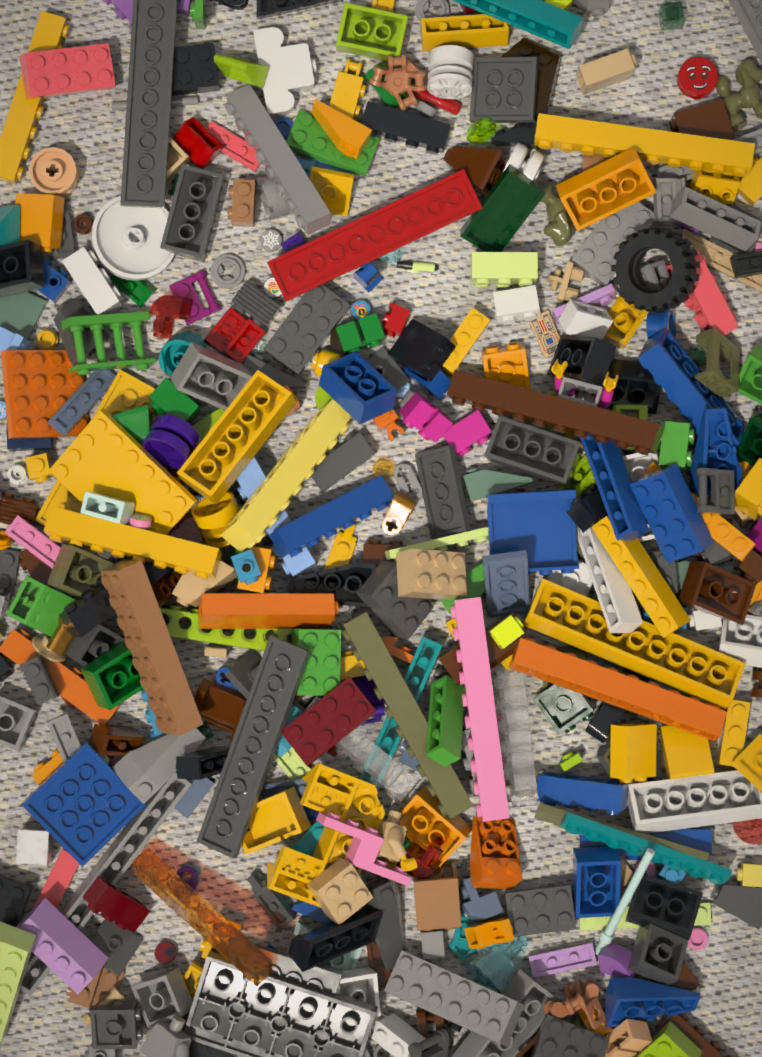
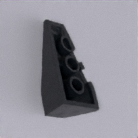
M355 562L290 578L288 594H334V601H338V605L368 608L356 593L378 565Z

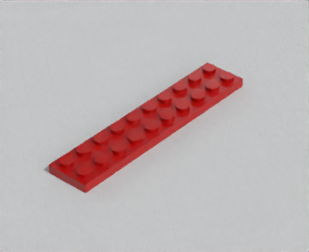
M462 169L268 261L267 264L285 302L463 219L481 210L482 206L465 170Z

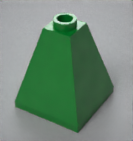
M145 405L112 415L142 445L152 426V411L149 406Z

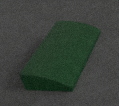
M509 164L480 202L482 209L471 214L462 226L460 237L485 252H501L543 198L545 192L530 178Z

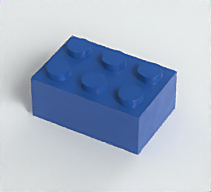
M357 351L322 367L319 386L359 424H363L393 410L398 390Z
M608 846L573 848L572 899L575 918L613 916L620 902L621 858L618 849Z

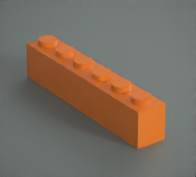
M22 628L19 631L13 629L0 646V652L19 666L41 656L32 646V641L29 639L31 635ZM42 657L58 694L97 723L107 725L121 705L116 706L112 710L99 707L86 680L82 678L83 673L74 666L70 669L64 665L66 660L54 662Z

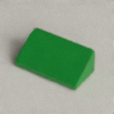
M113 274L110 277L112 283L139 307H142L158 289L147 279L138 281L126 280Z

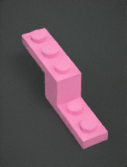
M329 811L327 815L319 812L316 821L324 826L353 836L344 860L356 867L409 886L412 878L405 874L406 871H403L401 867L396 865L393 868L387 867V862L376 858L384 841V838L377 835L378 830L368 826L362 829L359 827V823L350 819L344 822L339 820V815Z

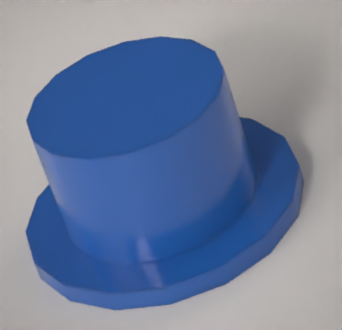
M674 308L662 312H648L646 321L648 339L666 327L676 339Z

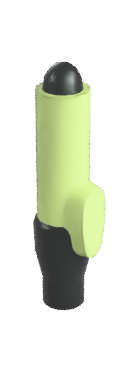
M397 261L396 268L412 273H419V271L434 272L439 269L434 263Z

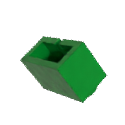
M377 313L360 318L358 322L352 321L335 327L344 354H351L355 351L360 353L362 352L361 348L366 346L374 348L382 345L381 341L385 340Z

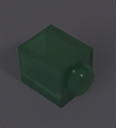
M682 1L660 4L658 15L661 31L682 28L685 23Z

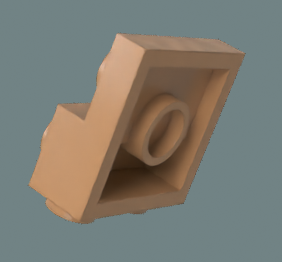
M102 967L94 979L79 994L75 993L68 986L66 993L67 996H70L68 1002L87 1008L97 1006L110 994V990L113 987L120 988L125 971L123 970L118 977Z

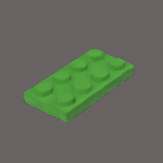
M299 109L286 142L294 152L366 177L380 138L371 136L369 143L356 160L353 157L344 155L342 151L337 149L312 113Z

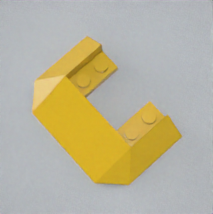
M317 763L301 779L307 782V786L299 804L327 814L328 811L340 816L339 820L344 822L347 819L359 823V827L362 829L368 826L379 830L385 811L378 799L375 785L320 763ZM324 826L313 856L282 845L275 864L267 862V888L320 907L307 884L338 859L345 858L353 836ZM353 865L360 876L362 869Z

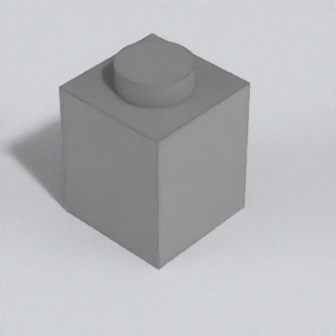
M443 930L420 931L423 959H427L429 963L440 962V958H445Z

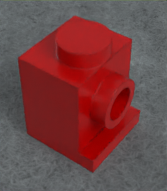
M390 302L389 309L392 311L385 314L382 322L385 325L383 332L384 335L395 338V336L402 334L410 315V310Z

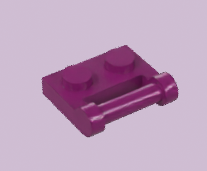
M204 270L169 286L187 326L222 310L220 303L216 302L208 285L207 275ZM197 281L209 305V308L203 310L192 286V283Z

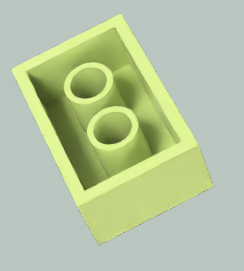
M472 252L471 285H475V288H488V285H497V288H510V285H518V288L536 284L538 279V252Z

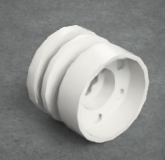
M444 45L432 49L429 52L427 90L429 93L443 99H459L468 96L472 92V52L465 47L457 45Z

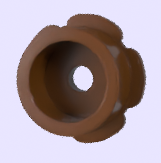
M82 213L73 220L74 230L79 234H89L94 220L90 218V215Z

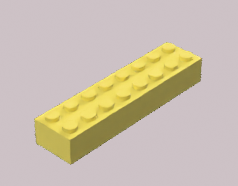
M333 399L322 407L305 426L220 536L239 552H242L245 548L251 549L256 542L259 543L266 535L264 531L271 527L278 519L277 515L279 512L284 511L291 501L289 499L295 496L303 487L301 485L303 481L307 480L314 473L315 470L313 468L324 460L327 450L332 449L338 442L337 437L348 429L350 425L347 422L352 416Z

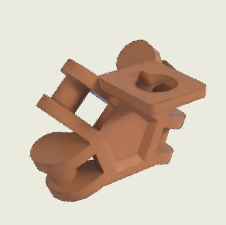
M404 53L400 57L388 55V68L374 65L373 71L375 72L373 78H370L369 83L386 89L397 99L401 110L405 111L406 107L418 104L412 90H427V85L424 84L426 72L420 71L419 66ZM383 74H386V75H385V78H384V81L381 80L382 75H383ZM410 77L415 78V84H411ZM407 91L409 97L402 100L400 94Z
M590 979L584 982L577 980L572 985L569 983L564 984L563 988L566 998L564 1002L548 1000L543 1005L545 1014L559 1018L565 1017L568 1014L571 1016L575 1011L582 1009L585 1011L592 1029H597L606 1020L598 1000L599 988ZM592 1007L598 1011L597 1021L593 1018Z

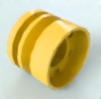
M227 491L217 505L205 497L193 507L192 515L198 527L201 528V533L207 545L215 548L230 545L220 535L239 512V506L233 493Z

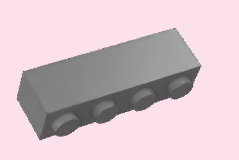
M687 187L673 199L670 212L671 218L744 251L758 240L762 223L753 217Z

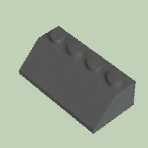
M181 165L160 246L161 249L184 258L204 262L225 182L223 174Z

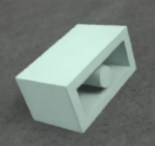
M85 491L80 513L118 524H129L130 515L133 514L135 503L96 492Z

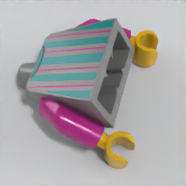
M558 359L555 361L551 371L555 374V393L557 397L602 409L610 406L614 388L619 379L618 375H616L615 379H612L608 376L609 372H607L603 381V388L565 377L563 373L568 367V363L564 361L560 365Z

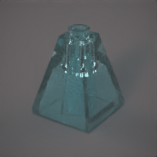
M521 936L514 937L515 940L500 943L469 959L463 965L482 986L503 994L507 990L527 951L525 947L527 943Z

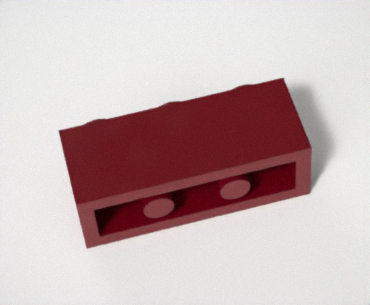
M99 876L82 897L88 903L87 908L95 914L101 912V916L109 922L114 920V923L124 931L128 928L135 932L151 912L138 899Z

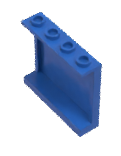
M561 489L486 494L489 555L526 550L528 576L534 571H539V575H550L552 570H561L562 574L574 573V569H580L577 558L576 523L567 514L573 507L571 503L576 499V490Z

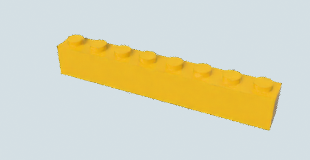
M41 11L28 53L63 49V46H61L62 40L67 38L70 30L66 18ZM22 72L0 137V180L15 185L18 180L23 178L25 168L22 165L24 159L28 160L31 147H29L31 139L34 140L38 128L35 125L37 119H41L44 112V107H42L44 98L26 100Z
M51 506L44 532L49 536V539L61 543L62 540L69 541L70 545L82 548L85 545L91 547L90 550L94 552H112L111 555L123 559L124 556L132 557V560H142L143 564H145V561L151 562L153 566L160 569H166V566L175 568L174 571L186 575L187 572L195 573V577L208 580V577L215 579L222 557V552L219 548L118 524Z

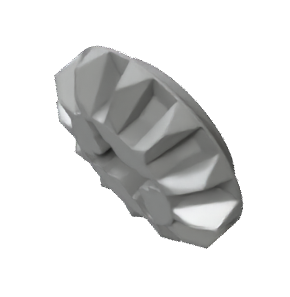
M418 0L416 3L415 13L420 23L421 18H434L431 13H426L429 10V3L433 8H439L436 11L435 17L449 16V5L446 0Z
M225 254L214 260L211 265L210 274L216 285L221 288L232 289L240 285L245 275V268L238 257ZM221 265H223L226 268H230L235 265V267L231 271L234 277L233 279L228 275L222 277L224 271Z

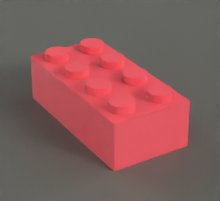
M109 43L30 52L19 56L26 100L108 90L116 87Z

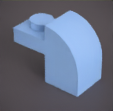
M0 326V352L4 350H27L30 344L29 341L25 340L23 336L17 333L14 334Z

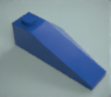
M724 407L704 408L690 474V490L699 494L698 476H696L697 468L734 471V492L742 482V469L737 461L736 446L733 445L732 430L727 410ZM707 477V495H711V477Z
M632 977L611 978L605 992L606 1027H617L626 1019L641 1020L647 1018L649 1022L655 1020L654 1017L662 1014L670 1017L695 1011L701 995L698 992Z

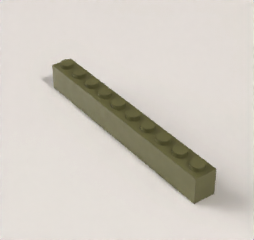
M367 612L343 624L344 630L341 632L345 640L352 642L355 647L352 652L358 662L362 660L366 668L362 670L368 681L373 680L376 688L373 690L379 700L383 699L387 705L384 710L390 720L394 718L398 725L395 727V730L400 739L405 738L408 744L405 748L411 759L415 757L419 763L416 768L422 778L426 776L430 783L427 785V788L432 797L437 796L440 802L437 806L443 817L447 815L451 819L473 807L451 764L443 767L426 756L428 723Z

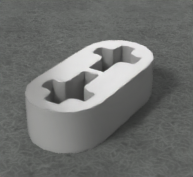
M407 464L396 466L394 478L402 494L407 496L409 493L407 485L411 484L414 490H419L416 494L417 498L414 499L418 502L423 492L412 468ZM400 468L409 470L407 474L409 482L405 483L403 477L397 476L400 473Z

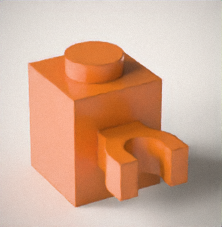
M394 410L372 419L380 432L386 428L387 436L391 442L395 440L391 434L393 430H398L401 435L405 433L402 427L395 424L399 417Z

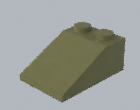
M62 544L46 585L81 598L83 592L93 589L98 585L97 582L102 577L100 571L114 565V563L76 546Z

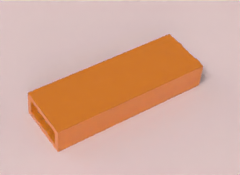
M202 593L198 606V629H329L331 623L335 622V614H338V601H334V594Z

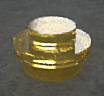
M380 459L373 465V475L376 478L382 475L384 480H388L394 473V466L389 460Z

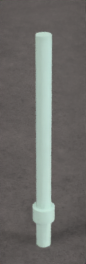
M647 848L606 929L602 930L599 936L600 941L594 951L596 955L612 942L615 936L614 931L655 854L653 849Z

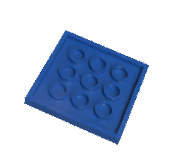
M86 742L21 803L82 867L146 806L127 788L119 776Z

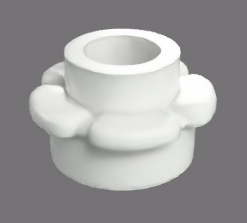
M21 464L12 465L7 472V476L12 484H24L28 480L27 467L21 466Z

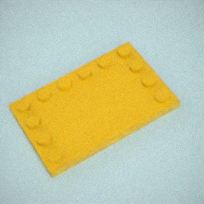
M104 408L95 415L48 470L81 503H83L85 491L96 492L135 503L133 514H143L152 518L151 527L144 530L168 535L198 501Z

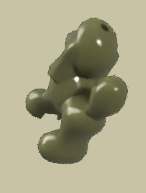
M753 59L744 60L736 69L735 78L742 85L739 93L731 94L730 81L726 77H719L715 86L717 93L724 100L726 110L729 112L733 130H739L747 125L744 116L739 114L741 108H753L757 118L762 119L761 92L756 84L762 80V69L757 67Z
M571 175V176H569V177H567V178L561 180L560 182L556 183V185H558V184H560V183H562V182H564V181H566V180H568V179H570V178H572V177H574V176ZM547 186L542 189L545 195L539 201L546 204V212L549 218V224L544 227V234L550 236L556 246H562L571 240L573 226L567 220L568 212L560 197H556L552 187Z

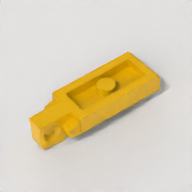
M356 525L347 528L344 533L338 532L324 570L350 563L357 540L356 537H353Z

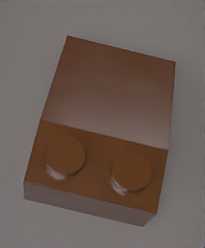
M690 561L678 601L695 610L743 625L756 584L707 562Z

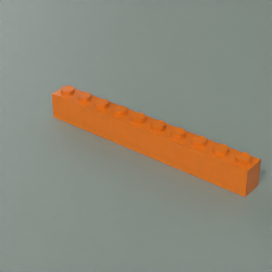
M531 638L519 639L515 645L509 668L712 741L718 739L722 733L727 711L721 710V707L718 705L704 704L698 698L682 696L678 691L672 689L665 690L656 683L640 681L634 675L626 676L618 673L619 671L615 668L601 667L595 661L579 659L573 653H562L553 646L537 644Z

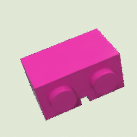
M415 392L400 410L404 417L402 421L411 429L416 427L419 430L418 433L427 441L430 438L437 443L453 424L444 412L418 392Z
M479 410L451 426L442 437L448 446L454 445L455 454H459L462 457L472 450L470 446L478 443L480 446L490 439L488 435L492 431Z

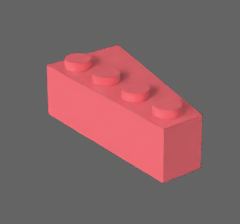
M696 251L698 255L695 256V261H700V268H696V274H700L699 281L694 282L696 289L693 293L688 294L689 299L683 303L695 312L693 318L703 332L714 327L725 336L739 327L736 322V316L729 309L725 295L719 290L715 276L709 271L705 257L699 251ZM668 261L665 265L669 275L672 277V263Z

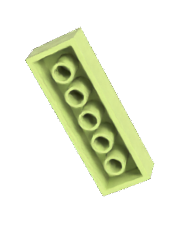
M0 922V1044L7 1032L37 936L3 922Z

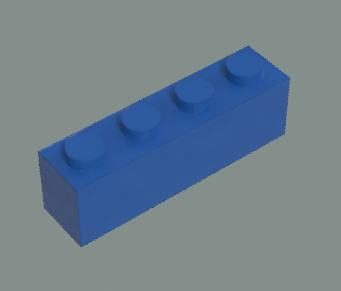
M546 771L538 775L536 801L543 802V804L550 806L564 804V807L569 809H576L579 806L585 807L586 811L593 812L602 809L606 810L608 814H619L627 808L628 783H620L618 780Z

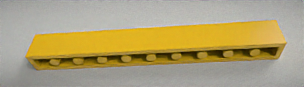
M541 113L538 114L534 145L541 149L557 148L567 153L579 151L584 155L600 154L605 158H612L635 147L640 159L648 164L657 165L664 163L673 168L685 166L695 171L706 169L716 174L728 172L733 173L737 177L750 175L755 143Z

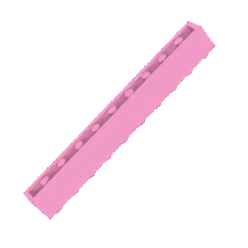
M481 597L454 600V605L450 606L451 618L456 619L457 627L453 628L454 641L459 640L460 649L456 650L457 663H462L459 680L460 685L464 684L465 693L461 695L463 707L467 706L468 715L464 716L466 729H470L471 737L467 738L468 749L473 751L474 759L470 760L471 772L476 773L477 782H473L474 795H479L480 804H476L477 817H481L483 822L508 819L510 817Z

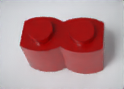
M194 117L184 121L172 138L188 154L192 163L202 169L210 165L223 148L220 141L209 133L205 126Z

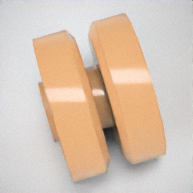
M56 147L45 148L38 152L31 160L29 167L30 179L40 194L67 197L76 189L79 182V169L72 156L65 150Z

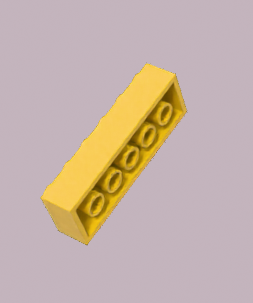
M257 370L179 469L177 474L181 480L217 505L295 405L296 400L293 394Z

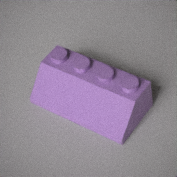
M46 898L16 926V928L37 935L32 952L77 994L94 979L109 959L103 951Z

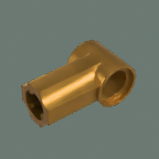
M59 616V625L46 647L64 656L74 637H72Z

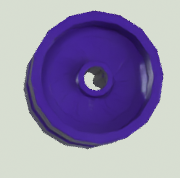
M163 414L155 419L151 426V431L146 435L142 445L162 466L180 469L195 449L199 441V435L183 419Z

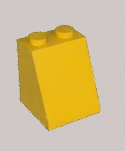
M667 724L659 726L667 779L715 773L708 739Z

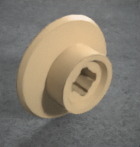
M37 634L32 638L33 648L42 657L54 662H62L66 659V654L61 656L46 647L51 636Z

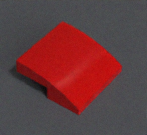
M230 307L203 341L221 355L242 363L265 334V331L251 319L246 320Z

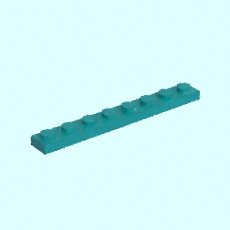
M568 812L561 819L559 827L565 829L570 834L586 836L590 841L606 843L610 848L626 850L628 854L633 856H643L647 848L653 849L655 854L651 862L663 863L673 870H683L693 877H703L713 884H724L731 878V869Z

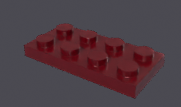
M348 677L286 726L282 731V735L308 767L377 713V710L352 678Z

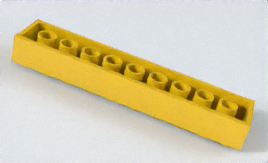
M542 578L523 626L702 701L718 705L724 710L733 701L746 663L675 633H671L663 638L655 625L644 620L631 633H610L598 601Z

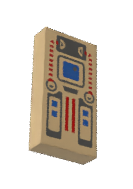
M548 310L540 313L541 317L529 321L545 359L554 355L560 339Z

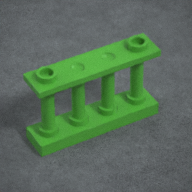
M149 311L76 316L61 321L62 330H70L74 335L78 365L69 368V373L77 372L78 376L91 374L90 371L133 367H136L137 371L149 369V365L157 362L156 358L146 359L141 332L142 323L150 320ZM123 325H130V328L133 330L137 360H126L121 330ZM110 326V330H113L118 361H106L102 336L103 327ZM84 328H90L93 331L98 363L87 364L82 336Z

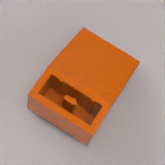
M473 817L470 852L472 888L513 889L523 880L514 818L483 822L481 817Z

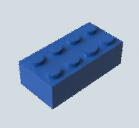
M677 463L644 474L629 484L667 563L700 553L714 542L701 514L697 513V505Z

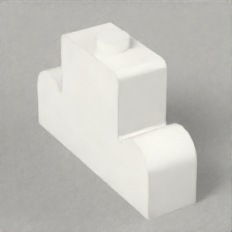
M276 27L253 30L259 64L269 66L263 88L267 112L271 118L289 115L295 108V100L292 93L315 88L313 72H317L315 59H310L307 43L284 46L283 33Z

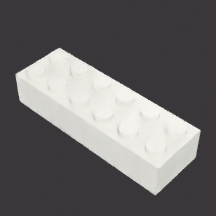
M738 770L628 784L627 804L632 828L634 831L644 834L762 818V792Z

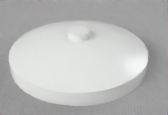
M121 196L110 200L100 209L91 228V245L96 258L107 271L122 279L138 281L156 276L167 267L174 257V253L160 248L169 212L166 208L121 206Z

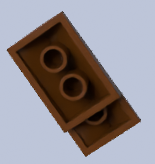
M514 612L506 614L485 627L490 670L513 654L515 645L520 638H531L523 627L524 634L504 649H500L488 633L490 629L507 616L517 617ZM458 644L437 658L459 686V672L462 671V663H457L456 650L460 649Z

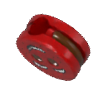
M692 57L686 60L677 74V85L680 91L692 99L707 97L712 93L718 82L716 66L704 57Z

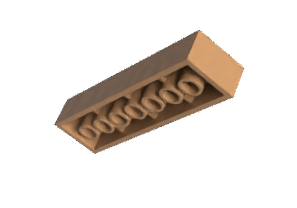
M142 560L121 561L101 570L102 584L108 590L110 605L116 611L118 626L124 632L125 644L132 653V662L140 674L141 686L148 695V705L156 716L157 728L162 733L183 735L203 725Z

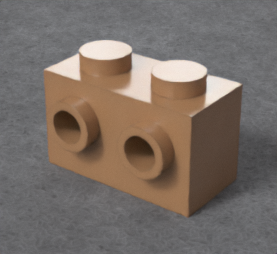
M233 179V185H229V198H232V206H228V219H231L232 226L254 227L255 180Z

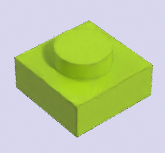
M571 751L561 757L562 762L559 765L565 772L583 761L579 753L573 754Z

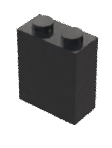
M411 319L387 354L401 366L431 382L456 346L444 335Z

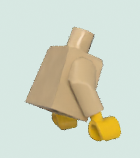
M390 810L387 821H382L377 835L384 838V841L376 858L387 862V867L399 866L398 862H400L403 871H411L417 868V862L414 857L407 859L405 855L407 851L403 844L407 828L399 825L402 813Z

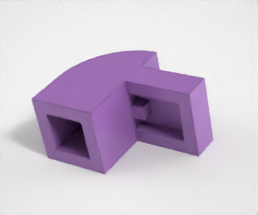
M613 943L608 944L598 953L600 973L615 976V978H636L635 975L637 973L628 970L632 952L623 946Z

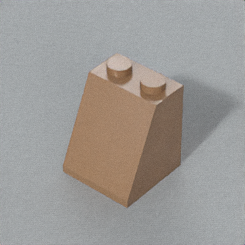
M446 861L440 867L435 862L425 863L423 866L417 864V868L412 870L417 931L431 932L434 929L444 928L445 930H453L456 927H461L456 862Z

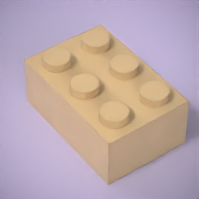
M416 548L396 553L398 597L452 601L467 596L465 553Z

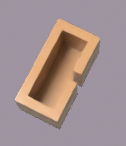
M626 1019L608 1033L605 1037L610 1040L604 1057H633L637 1054V1051H641L653 1042L647 1022Z

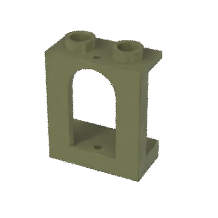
M714 327L697 334L696 343L707 350L706 370L696 374L695 378L720 398L739 391L740 348ZM730 360L729 379L723 376L719 361L723 363Z

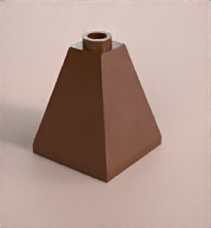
M453 146L452 149L447 150L444 156V161L455 173L462 169L465 170L473 189L482 197L486 196L501 176L508 162L503 151L499 149Z

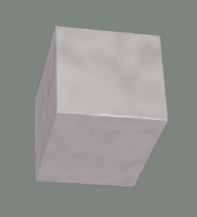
M22 828L18 830L16 863L47 865L52 862L53 836L46 829Z

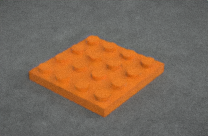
M66 350L1 351L8 439L63 437L47 423L85 382L84 375L78 376L77 372L69 373V368L73 366ZM88 412L65 437H78L89 424Z

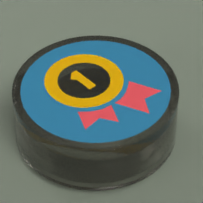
M363 299L354 301L350 307V314L356 321L371 315L372 312L369 302Z

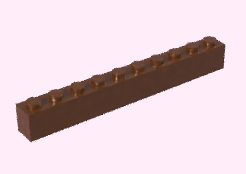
M454 370L447 391V395L452 399V403L464 406L466 403L479 411H484L485 409L492 410L493 414L501 417L507 414L511 415L512 419L520 422H525V419L533 421L532 424L538 427L545 428V425L552 426L553 430L565 433L566 430L574 432V436L586 439V436L593 437L594 441L607 444V441L612 442L620 449L634 448L637 453L642 455L656 454L664 430L660 424L458 370Z

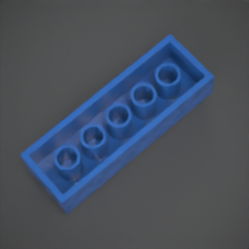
M667 327L648 339L638 356L640 364L644 369L650 371L655 383L663 387L668 399L679 407L681 415L692 423L697 435L699 434L704 408L724 407L727 410L732 430L733 445H739L746 426L724 398H720L695 378V375L702 371Z

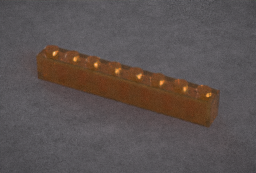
M147 848L132 861L134 874L256 987L273 972L272 960L153 851Z

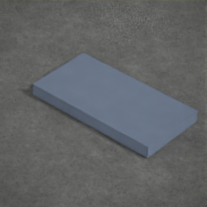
M522 550L482 556L487 617L506 615L510 612H514V614L528 612L530 608L527 551Z

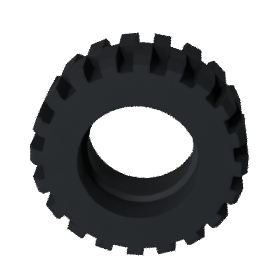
M648 228L638 230L637 233L630 234L627 237V241H622L619 245L620 252H615L613 259L617 260L616 265H612V271H616V277L613 278V282L619 285L620 288L617 289V292L620 296L624 295L626 297L625 302L629 305L634 304V307L638 310L656 312L676 308L680 303L689 299L688 294L693 293L696 289L694 282L699 281L700 274H696V268H700V261H695V256L698 255L696 249L690 248L692 243L688 239H683V234L678 231H672L669 228ZM651 249L664 251L672 263L671 280L661 290H652L647 287L640 275L641 260Z

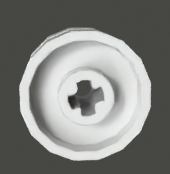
M518 142L505 169L510 164L533 182H536L545 155L534 151L527 162L525 158L528 154V147Z

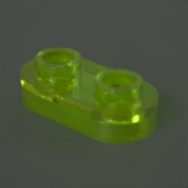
M480 118L479 121H476L467 129L466 139L470 142L484 143L495 135L496 124L489 118Z

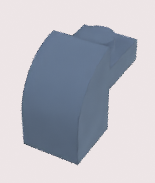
M471 877L459 884V894L462 900H466V903L460 907V910L468 919L484 922L496 918L504 912L496 892L479 897L476 888H472Z

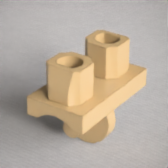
M568 261L563 278H560L562 270L556 269L554 276L548 275L546 279L552 283L550 288L552 291H557L558 284L561 285L557 302L564 303V301L569 302L570 299H577L579 290L568 287L569 281L581 283L584 270L574 267V263Z

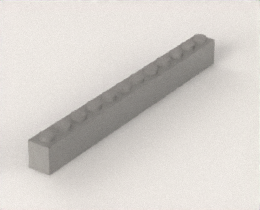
M177 771L145 803L146 806L126 824L60 911L80 931L93 915V912L87 908L88 903L82 898L92 883L99 876L115 886L192 785L188 779H177ZM31 952L20 988L29 996L33 994L51 970L33 952Z

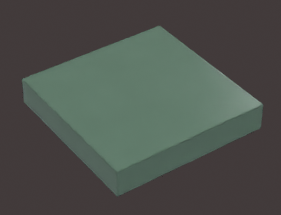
M28 292L0 298V326L29 340L47 301Z

